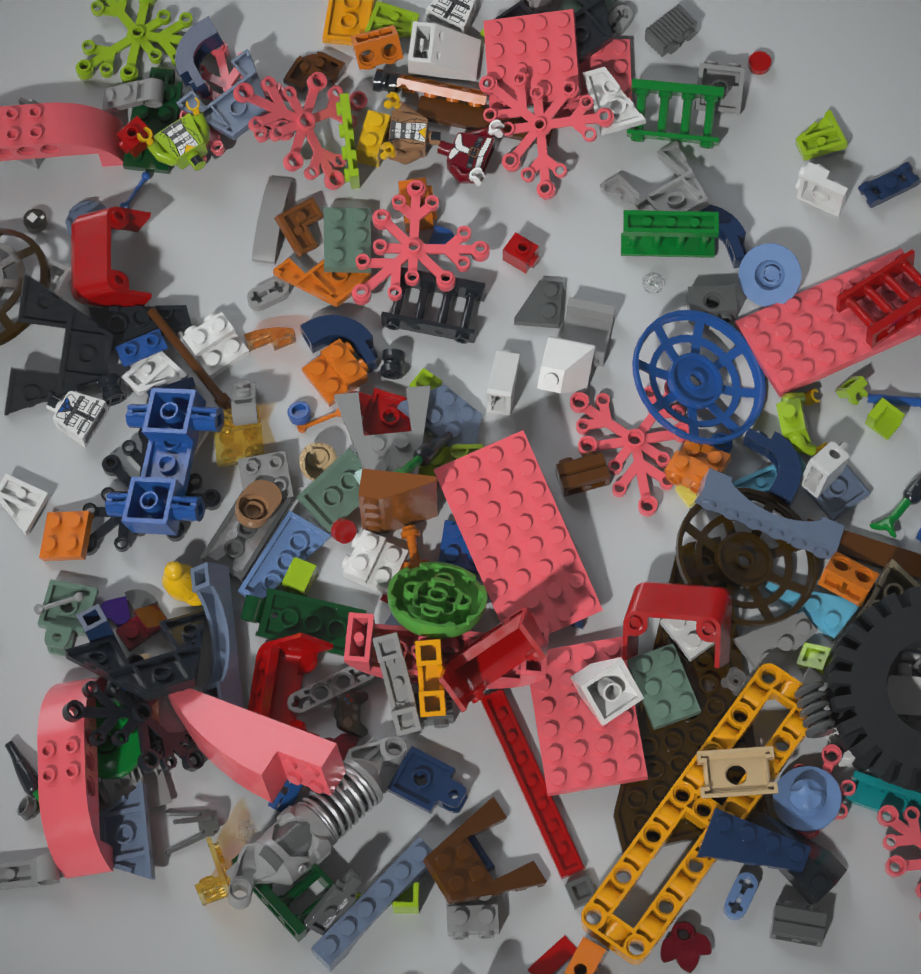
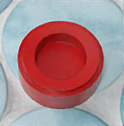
M756 51L750 55L748 68L752 73L763 75L770 70L771 57L766 52Z
M338 519L332 525L331 535L339 543H350L356 535V526L348 519Z

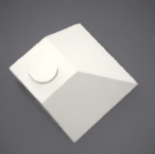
M549 336L541 364L537 389L556 393L587 392L595 345Z
M621 657L591 663L570 677L579 695L602 726L644 699Z

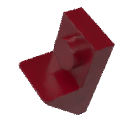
M157 604L133 610L135 617L115 630L129 652L160 632L159 622L167 620Z

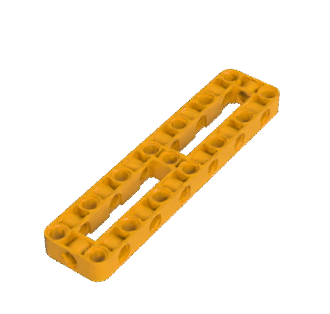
M763 664L750 679L699 751L732 749L756 720L765 702L775 699L790 711L766 744V746H773L774 760H769L771 782H774L806 737L805 731L807 728H804L802 725L805 719L800 717L799 714L802 709L797 707L799 700L794 697L797 689L804 684L774 664ZM770 675L773 677L774 682L766 683L763 681L762 676ZM735 714H742L745 716L746 721L738 722L733 716ZM783 742L787 745L788 750L780 751L776 748L775 744ZM697 754L581 913L580 924L582 929L632 965L641 964L648 958L718 860L696 857L714 809L717 808L746 820L764 796L763 794L728 797L723 805H720L712 798L701 799L700 787H705L703 765H697ZM746 773L737 785L742 784L746 780ZM679 792H684L688 795L689 799L681 802L675 795ZM705 807L709 810L710 814L706 817L700 816L697 813V809ZM681 818H686L704 832L633 929L613 913L621 901L627 898L638 883L649 862L656 858L667 843ZM650 832L657 833L660 840L651 842L647 839L646 835ZM691 862H697L701 865L702 870L693 872L689 869L688 865ZM619 873H626L630 876L631 880L627 883H621L616 876ZM661 903H668L672 906L673 911L663 913L659 909V905ZM589 914H597L601 921L598 924H591L587 921V916ZM632 944H638L642 947L643 952L639 955H634L630 952L629 947Z

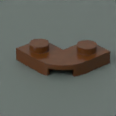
M317 51V54H310L304 57L299 56L283 78V82L304 93L308 87V77L314 72H321L326 76L327 82L335 85L345 70L346 65L344 62L326 53Z

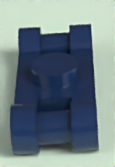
M905 162L895 170L872 181L862 183L858 190L861 195H865L869 208H873L915 188L921 183V179L913 173V167L910 162ZM905 176L907 181L901 182L899 178ZM877 190L879 194H874L873 191Z

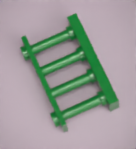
M632 78L631 92H636L635 95H637V111L645 118L646 98L649 96V93L658 94L660 107L657 132L643 130L644 124L635 126L634 129H627L626 137H631V141L644 142L645 139L700 144V148L713 149L714 145L718 146L719 138L712 137L715 103H718V100H723L724 87ZM672 96H681L683 100L680 134L666 133L669 100ZM695 98H703L704 102H706L703 136L689 135L692 101H695Z
M624 210L621 256L714 258L715 237L718 238L719 212Z

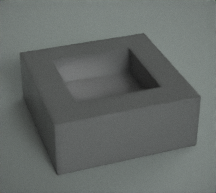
M589 875L565 884V889L574 910L585 906L596 892Z

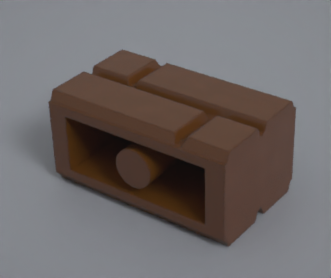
M589 451L584 453L581 458L574 460L572 457L561 459L559 464L555 466L556 477L563 497L610 485V474L602 452Z

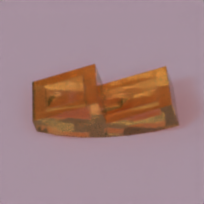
M272 327L244 334L249 352L270 343L274 351L296 342L293 328Z

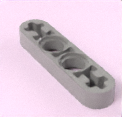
M349 666L290 695L287 702L288 711L295 717H303L337 701V696L343 692H355L372 684L376 676L370 675L366 677L361 675V671ZM351 673H354V676L357 677L358 683H355L354 677ZM340 678H347L350 681V686L346 689H341L336 685V682ZM320 688L328 692V696L322 700L314 696V692ZM307 694H310L312 705H310L309 700L307 701ZM294 701L304 702L303 708L294 707Z

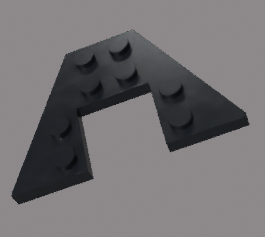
M521 0L494 19L531 15L533 13ZM576 0L582 7L575 12L579 64L613 42L605 0Z
M24 273L17 321L65 328L59 373L10 368L4 415L6 416L28 407H34L39 403L48 402L52 396L60 398L69 391L78 392L87 389V387L97 385V381L108 374L113 334Z
M204 609L159 622V629L173 651L135 663H128L113 636L65 649L66 659L147 701L158 699L196 687L207 617Z

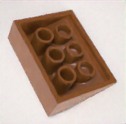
M362 468L358 494L362 530L365 529L377 535L381 533L387 534L402 529L405 526L437 517V476Z

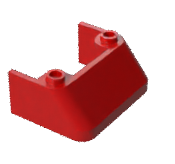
M115 206L79 215L74 220L71 226V293L77 302L101 307H144L152 298V293L129 290L127 275L121 271L111 269V229L138 233L151 218L150 212Z
M649 581L638 584L633 590L623 621L622 659L628 660L638 655L639 636L647 631L649 617L696 621L698 637L705 642L715 643L714 668H721L730 662L732 609L730 592L723 587Z
M524 607L452 655L445 662L439 681L463 713L467 710L469 702L472 701L474 704L485 696L484 691L489 684L525 660L538 662L547 656L549 646L533 615L527 607Z
M304 633L263 643L256 655L248 710L319 737L318 734L307 731L306 724L301 720H296L297 717L290 714L287 702L290 695L301 690L303 675L310 673L316 668L318 653L333 649V644ZM298 700L294 701V703H295V706H294V707H298V706H299V701H298Z

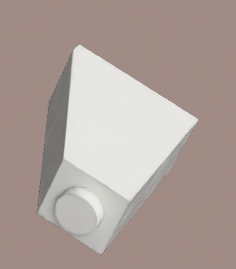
M511 350L496 351L487 389V412L511 415L520 354H516Z

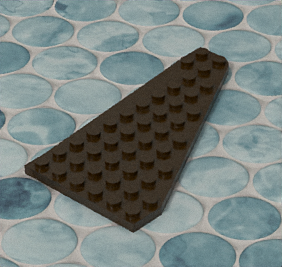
M721 536L711 538L719 544L722 541ZM696 541L682 546V559L685 569L696 567L694 557ZM704 545L702 547L703 566L715 564V552ZM675 555L669 583L685 584L680 575ZM719 574L707 576L715 587H726L727 583ZM700 577L690 578L693 585L705 586ZM734 606L731 609V616L735 617ZM659 621L653 650L674 644L701 713L653 730L642 700L640 701L637 720L648 780L620 784L613 819L622 855L746 686L741 651L732 641V638L738 636L736 624L731 623L730 662L721 668H714L715 644L692 661H689ZM735 714L733 716L738 722L746 721L745 716L742 714ZM753 724L732 749L756 747ZM732 766L727 770V779L732 784L737 785L746 771L741 766ZM679 792L675 795L681 802L689 799L688 795L684 792ZM765 795L746 821H749L759 811L770 816ZM728 797L712 799L720 805H723ZM705 807L697 809V813L700 816L706 817L710 814L709 810ZM681 818L664 847L697 840L704 831L686 818ZM650 832L646 835L647 839L651 842L660 840L657 833Z

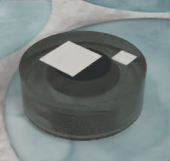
M31 209L25 213L23 223L29 232L39 233L46 228L47 218L42 210Z

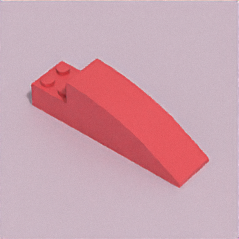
M191 688L168 695L175 713L200 751L233 781L273 803L287 779L295 785L302 784L316 793H325L331 796L346 773L337 743Z

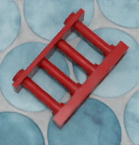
M913 249L905 254L898 255L893 262L852 288L843 290L837 296L836 311L840 313L848 307L868 327L866 343L871 348L921 317V294L917 297H912L895 279L901 273L906 272L921 288V274L914 268L915 251ZM887 284L906 304L898 309H893L876 289ZM868 295L887 316L880 321H874L857 301Z

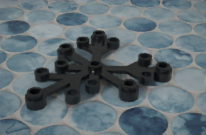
M142 428L138 431L139 439L142 443V453L137 450L136 443L132 440H126L122 444L123 453L126 456H130L140 466V477L149 441L142 433ZM129 445L134 446L131 451L125 450ZM116 455L106 456L102 461V468L105 474L116 476L129 489L131 477L122 468L120 458ZM109 461L116 462L113 466L107 465ZM191 474L186 496L202 497L207 510L218 509L221 506L222 499L217 490L208 489L204 493H191L203 485L202 477L199 474ZM193 479H199V483H191ZM106 487L101 491V497L106 502L107 498L104 497L106 493H128V491H115L111 487ZM209 495H214L215 499L209 501L207 500V497ZM86 503L83 506L82 511H87L89 508L95 509L93 519L95 517H110L107 515L105 507H96L94 503ZM111 517L90 534L89 540L92 543L88 546L86 556L95 554L99 548L98 542L118 525V537L114 540L115 548L119 552H125L129 549L128 528L121 522L122 517ZM180 522L177 535H166L167 538L173 542L182 540L185 536L184 525ZM135 533L137 536L146 535L145 533ZM120 541H125L126 545L123 547H119L118 543Z
M132 654L127 658L129 664L144 660L139 654ZM89 681L82 687L83 695L87 698H95L103 707H84L80 701L71 700L62 709L63 718L71 723H75L81 718H107L99 729L90 733L89 742L93 746H100L106 741L107 734L119 719H129L121 729L112 734L111 740L115 746L121 747L128 742L129 735L137 727L141 752L138 756L137 764L143 771L150 772L157 768L159 764L163 770L170 771L177 765L174 753L182 759V766L187 771L195 772L204 765V756L200 751L190 750L188 752L184 748L194 743L187 730L184 732H167L152 718V706L158 699L147 701L133 693L131 698L122 690V687L112 682L105 687L103 692L95 681ZM88 686L93 689V693L89 691ZM111 687L115 689L116 693L112 692ZM117 698L126 708H120L111 699ZM148 728L161 740L163 757L161 759L158 753L151 749ZM95 734L99 736L100 741L95 738ZM118 735L122 737L123 741L118 739ZM184 735L188 737L189 742L185 740ZM166 759L170 761L171 766L167 764Z

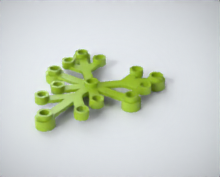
M116 0L94 1L91 4L92 14L96 17L102 15L118 17L128 30L127 36L110 47L95 45L92 40H85L82 43L83 53L88 56L96 54V56L90 60L82 59L76 64L77 76L82 80H89L95 74L94 68L100 65L101 76L104 78L112 77L114 74L113 64L115 55L130 46L127 64L121 69L120 77L123 84L137 81L139 74L136 64L140 46L149 56L151 63L159 64L163 60L161 50L154 48L149 41L158 42L176 67L174 60L176 49L172 44L178 45L183 36L174 34L193 25L192 15L189 12H183L180 14L177 22L157 33L152 31L162 25L169 24L171 22V15L168 10L162 9L158 11L157 18L145 24L148 9L156 3V0H138L140 5L136 23L125 12L128 0H118V2ZM96 7H101L98 11L94 10ZM163 15L168 16L166 19H161ZM185 18H189V19H190V20L187 21V22H184V21H183V19H185ZM87 46H92L89 50L85 49ZM155 54L159 55V57L153 58L152 56ZM106 68L110 69V71L104 72L103 70Z

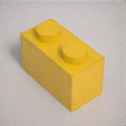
M368 110L356 146L357 163L379 168L381 163L380 154L384 151L379 149V147L388 141L391 123L390 115Z

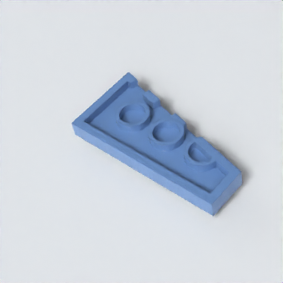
M289 510L240 586L238 593L244 597L252 595L266 599L267 588L276 589L282 584L294 557L306 561L330 539L331 535Z

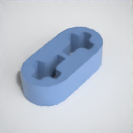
M745 872L739 874L723 907L724 913L729 919L739 920L746 914L758 887V881L753 874ZM748 879L750 880V886L753 888H747L743 895L740 893L742 884L739 882H744ZM739 898L741 899L739 908L742 909V912L737 911L734 914L731 912L732 908L729 904L733 905L736 899Z

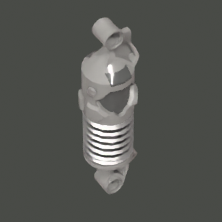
M398 736L378 741L372 737L365 745L349 749L343 761L346 773L340 781L343 785L342 787L338 785L335 789L336 792L331 796L310 791L309 798L303 797L302 802H298L295 806H288L277 816V822L253 843L244 844L237 862L226 871V875L231 879L228 889L229 904L235 909H245L251 903L253 889L256 884L278 883L292 885L313 864H320L331 854V848L338 842V837H343L345 831L351 830L352 824L356 825L359 822V818H364L365 812H370L372 807H376L383 800L382 767H397L401 765L405 758L406 742ZM397 749L400 751V753L392 754L389 752V750ZM241 890L246 892V896L239 898L234 895V892Z

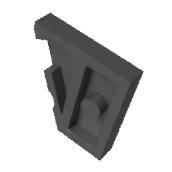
M539 280L514 317V325L559 328L563 282Z

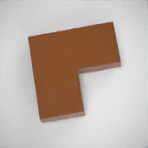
M313 197L274 218L298 258L319 247L308 228L323 219V213Z

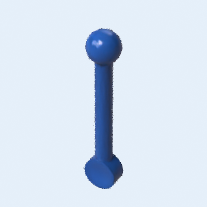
M149 172L142 173V179L126 202L120 204V207L130 209L129 204L144 182L150 179L151 175Z

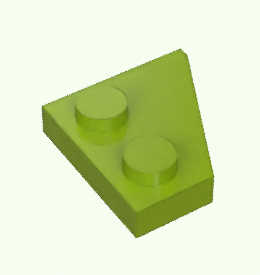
M376 1L365 32L394 25L399 38L411 37L413 21L418 22L420 14Z
M828 110L825 112L824 118L818 123L814 122L807 131L802 132L796 138L795 145L803 161L846 149L847 141L832 111Z

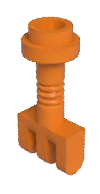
M416 525L403 527L400 533L401 539L407 540L411 561L404 562L403 567H408L409 569L420 567V563L428 562V559L420 560L416 538L420 536V531Z

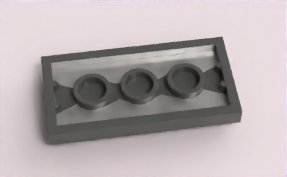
M282 499L268 522L261 528L256 529L247 528L238 522L235 516V501L202 553L201 560L203 562L229 566V575L244 582L291 507L292 499Z

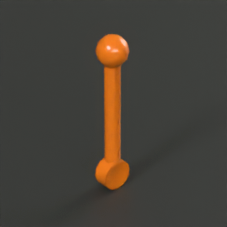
M339 408L334 413L304 425H297L298 431L304 433L311 426L334 417H341Z

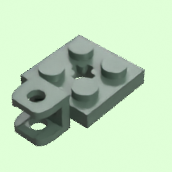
M50 579L43 605L75 596L77 592L84 594L83 601L70 602L74 608L70 613H65V610L62 609L63 606L68 605L66 603L44 610V613L39 616L37 624L39 628L46 629L44 640L50 654L65 656V649L73 647L75 635L86 637L76 615L96 604L99 593L98 588Z

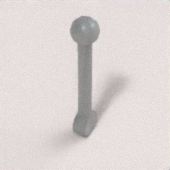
M77 592L75 596L47 605L37 604L34 606V612L37 615H41L44 613V610L73 601L81 602L84 599V594Z

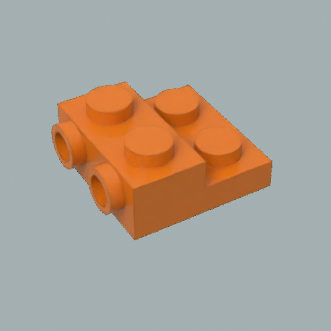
M340 338L321 350L319 357L301 368L302 373L329 407L335 404L334 394L350 393L368 381L367 371L369 369L362 359L357 361L353 356L355 351L350 343L347 341L343 343Z
M686 440L681 450H676L666 466V479L676 486L682 485L697 494L702 478L711 468L724 473L732 460L731 454L706 444Z

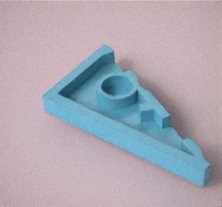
M768 582L765 586V590L771 595L779 588L778 585ZM786 590L778 600L791 608L798 601L801 594ZM813 591L808 601L796 613L804 612L816 629L834 641L861 607L842 597Z

